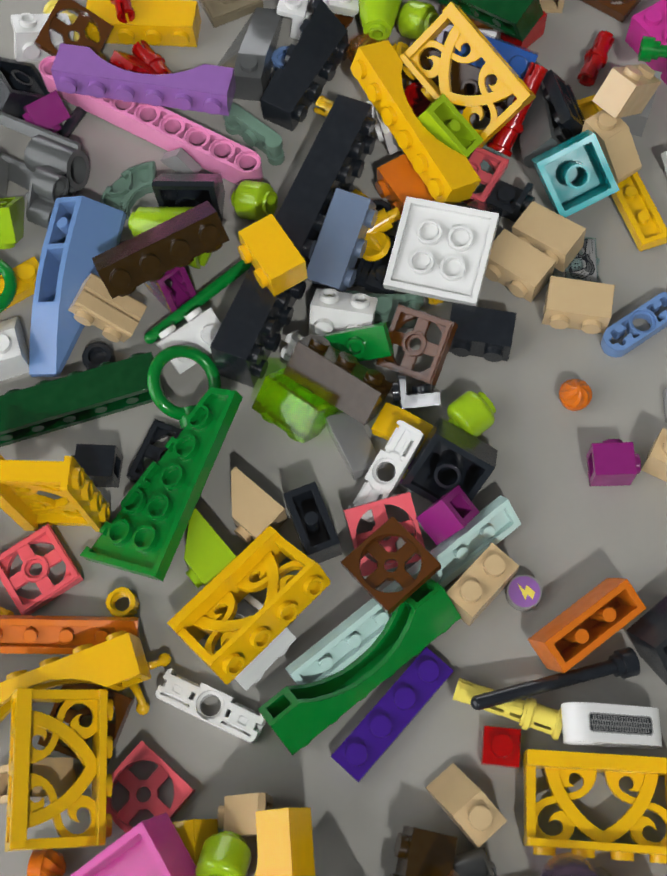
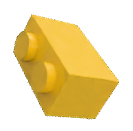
M272 213L238 231L241 245L237 249L245 264L251 262L255 268L253 272L259 285L262 288L268 287L274 297L308 278L306 261Z

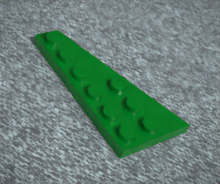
M214 387L208 389L187 416V425L177 438L173 436L165 445L168 450L158 463L153 461L121 501L122 509L111 523L108 521L104 523L99 530L102 533L100 538L92 548L87 546L80 554L81 557L88 561L163 582L243 397L237 391Z

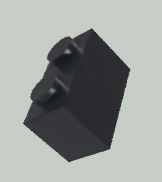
M453 303L449 321L458 324L448 352L460 357L469 355L483 357L491 362L508 361L517 313Z
M316 482L283 493L287 510L305 555L317 563L342 555L340 541Z

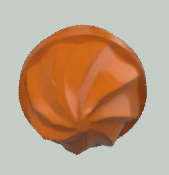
M570 379L560 387L559 399L568 410H582L591 402L592 390L584 380Z
M53 849L34 850L28 862L27 876H63L66 871V862L63 854Z

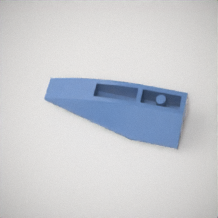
M85 196L56 198L43 243L35 282L29 347L30 376L60 377L85 326L74 319L75 314L68 311L84 280L91 273L100 277L92 258L120 244L126 219L124 211Z

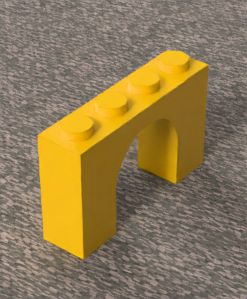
M288 807L256 811L258 861L255 876H315L311 808ZM190 819L172 822L195 865H197L205 840L214 834H218V819Z

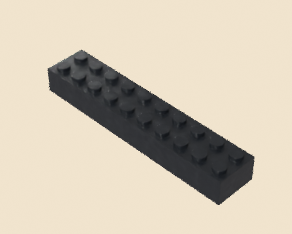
M339 94L275 218L306 261V269L308 268L335 189L339 188L348 192L353 191V182L355 178L361 177L365 164L364 159L366 155L372 154L376 138L372 137L375 127V119L372 118V104ZM251 265L210 349L220 376L254 388L258 378L262 379L267 371V359L271 351L275 352L278 349L283 326H288L294 313L293 306L296 300H301L304 295L306 279L274 297L268 287L262 288L259 285L253 272L255 268Z

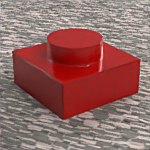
M484 725L481 765L518 769L520 767L521 729Z

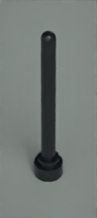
M631 647L615 650L607 661L472 697L470 704L474 710H483L612 674L623 679L640 674L639 659Z

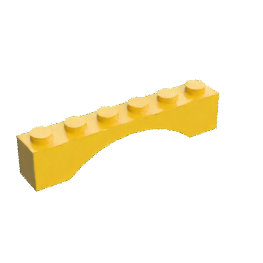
M389 40L359 46L350 66L352 74L362 86L369 101L373 103L382 117L384 124L387 125L395 137L399 147L406 154L415 172L418 173L428 188L430 195L436 202L451 205L470 199L481 182L480 177L466 156L438 140L423 126L414 114L406 99L402 85L403 61Z
M126 631L114 632L105 637V642L95 646L93 644L81 645L72 650V655L64 658H48L41 661L36 669L31 671L19 670L6 675V680L0 682V723L11 712L12 694L17 688L47 690L65 684L87 683L120 691L151 679L140 638Z

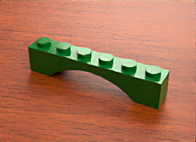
M430 578L393 611L384 630L372 646L356 661L322 680L303 685L286 686L259 707L258 710L293 756L301 748L306 747L312 739L329 725L338 721L356 703L366 698L384 680L393 676L406 662L421 653L439 635L448 631L461 616L445 589Z

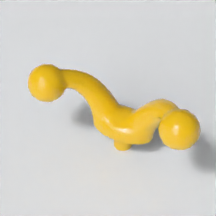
M161 653L157 660L147 662L149 671L159 666H168L171 663V656L168 653ZM138 683L129 688L138 701L136 712L139 715H146L150 710V705L146 702Z

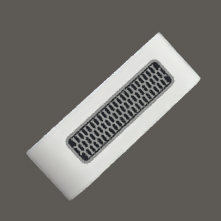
M568 702L561 704L564 744L633 749L662 748L659 708L591 702Z

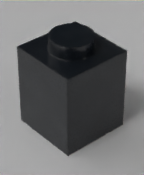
M76 444L75 455L71 456L84 469L96 487L119 488L123 456L116 445Z

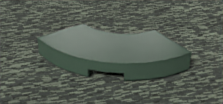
M155 161L141 163L122 172L121 177L111 187L108 186L105 189L100 203L124 211L126 219H129L131 209L136 201L144 195L154 192L152 181L157 178Z

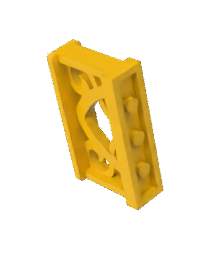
M450 2L442 10L443 13L399 57L404 63L402 66L403 71L412 80L417 78L423 85L421 92L430 102L433 103L444 93L452 104L466 106L462 115L471 126V116L477 113L480 121H482L484 117L482 106H488L491 114L489 125L481 130L475 129L484 140L477 148H482L519 111L532 102L536 95L458 5ZM451 22L454 24L444 45L434 41ZM469 44L471 51L468 56L461 57L454 53L455 49L462 52V46ZM427 48H437L442 52L441 57H427V59L433 61V67L430 70L424 69L420 63L421 53ZM483 58L485 64L482 66L478 78V85L482 95L469 96L452 93V59L459 63L470 64ZM494 74L497 77V82L495 85L489 84L490 89L493 91L489 93L485 81L487 76ZM438 76L439 87L434 83V81L431 78H435ZM514 95L517 99L498 117L494 103Z
M0 454V508L24 531H37L39 525L49 524L91 526L96 532H99L104 523L109 521V502L106 501L101 491L97 489L73 456L65 455L64 461L5 460ZM38 490L61 496V498L52 499L39 495L37 492Z
M269 525L173 616L167 624L225 684H229L330 585L331 581L319 563L301 552ZM286 557L292 560L281 567L279 566ZM300 570L296 575H286L291 571ZM267 588L264 605L256 614L233 620L237 612V604L249 593ZM206 634H210L209 638L205 643V646L203 647L199 643V641ZM221 637L220 643L222 647L214 654L215 645Z
M17 688L12 694L5 852L99 847L106 844V837H110L112 833L111 813H106V799L111 797L113 788L112 775L107 774V759H111L113 753L112 736H107V722L112 720L114 708L113 699H108V689L33 690V688ZM32 703H63L58 710L56 718L32 710ZM75 704L86 705L92 712L90 726L85 728L79 724L81 714L75 716L69 726L63 723L67 710ZM47 731L52 733L45 749L37 750L33 747L32 739L34 736L40 735L45 740ZM93 736L92 750L84 741ZM58 739H61L76 754L84 768L73 785L57 799L52 784L38 774L29 773L30 764L37 763L46 758L56 747ZM92 782L91 798L82 795ZM41 787L44 789L49 800L48 806L44 807L43 796L39 802L31 801L30 792L33 788ZM80 808H86L90 813L91 820L88 828L81 834H73L68 831L63 825L60 813L67 809L69 818L79 823L76 816L77 811ZM52 819L55 830L59 835L56 838L27 839V828L37 826Z
M527 749L523 752V846L533 847V855L556 856L557 848L571 849V856L574 858L595 859V851L610 852V860L634 861V854L649 855L650 863L667 864L666 757ZM536 769H544L545 778L552 796L536 802ZM597 773H605L606 783L611 792L621 801L631 804L622 817L603 831L591 823L572 802V800L585 796L592 789ZM570 774L580 775L583 780V786L575 792L567 793L565 788L574 786L569 782ZM658 776L665 778L666 809L651 802ZM622 777L631 778L633 786L628 790L638 792L636 797L630 796L620 789L619 781ZM557 803L561 811L553 813L548 823L552 820H558L562 824V831L558 835L550 836L540 829L538 815L544 807ZM646 809L658 814L666 825V834L659 842L648 841L642 834L645 826H650L657 830L650 818L642 816ZM576 828L591 841L569 839ZM629 831L635 844L612 842Z

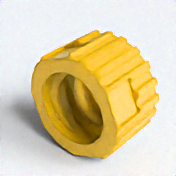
M116 588L106 598V608L114 617H134L137 610H139V599L129 588ZM122 597L129 598L130 601L129 607L125 611L117 610L115 607L116 601Z

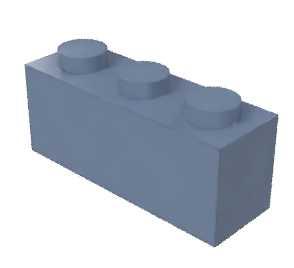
M339 188L335 189L307 268V280L325 288L335 289L339 292H345L347 287H352L357 272L354 270L358 258L363 257L367 247V240L364 239L368 228L372 229L378 216V210H375L376 205L372 199Z

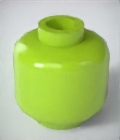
M410 0L399 10L396 23L403 37L417 40L439 15L432 4Z
M244 180L233 191L231 202L236 214L240 218L259 221L271 213H275L278 206V197L269 183Z
M466 391L447 407L448 422L476 438L489 429L495 421L494 413H496V408L491 400L481 391L478 393Z
M222 831L207 838L203 844L195 873L197 876H247L252 859L251 849L242 836L237 833Z

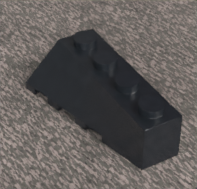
M315 0L313 2L312 9H314V14L310 20L304 19L299 28L302 33L297 45L290 44L286 52L284 68H277L260 99L263 119L292 132L299 122L305 120L309 107L313 101L316 102L321 96L322 88L327 81L333 79L336 68L341 61L346 60L350 52L348 30L323 0Z

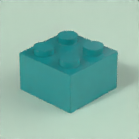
M586 130L531 159L555 212L565 218L619 191L596 134L590 130Z

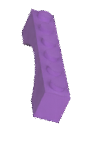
M60 43L51 68L57 91L88 95L96 98L122 100L124 102L150 104L152 106L198 111L212 115L229 116L236 91L234 68L203 64L190 70L172 74H141L124 70L108 63L89 47Z

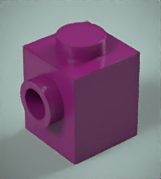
M56 90L23 107L26 113L22 114V117L25 121L52 132L61 130L60 123L71 118Z
M608 439L602 443H592L586 455L590 486L631 485L636 475L641 471L640 455L635 454L633 442Z
M458 485L432 503L416 519L424 531L438 545L464 528L480 512Z

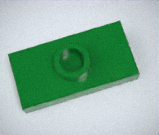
M386 322L326 333L323 336L330 342L331 346L341 352L352 354L357 358L358 362L388 357L394 353Z

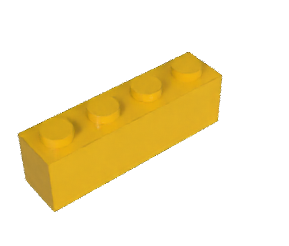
M87 0L86 9L114 26L105 43L130 45L138 41L141 44V40H145L148 45L197 47L201 27V17L197 1L131 0L135 18L130 22L126 13L127 23H121L117 19L115 6L110 0ZM89 22L85 32L93 42L98 43V29Z

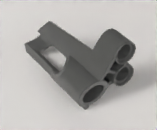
M0 111V125L32 138L26 147L24 161L0 152V157L9 163L8 180L29 190L25 196V199H28L26 208L27 221L48 229L56 198L76 196L77 190L83 189L87 184L90 174L89 160L86 154L81 151V143Z

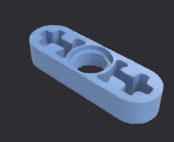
M667 292L658 294L608 327L601 339L603 352L610 357H622L666 328L667 310L661 312L658 318L655 314L658 313L661 305L667 307ZM639 318L644 319L649 323L650 329L640 331L634 327L633 321ZM625 331L628 334L623 339L621 345L618 342L615 344L610 342L612 337L615 340L622 337Z

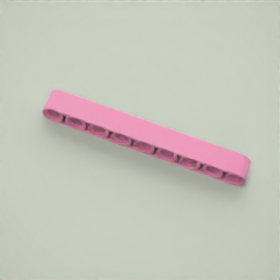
M56 56L45 57L39 64L40 74L49 93L57 91L51 72ZM57 91L62 100L79 106L83 110L166 151L182 148L200 167L213 174H221L222 178L236 185H239L244 180L263 182L261 158L258 153L162 106Z

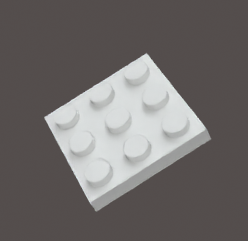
M406 196L383 282L384 289L477 307L499 222V213Z

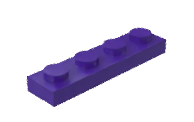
M426 647L331 755V758L359 783L453 674L454 670Z

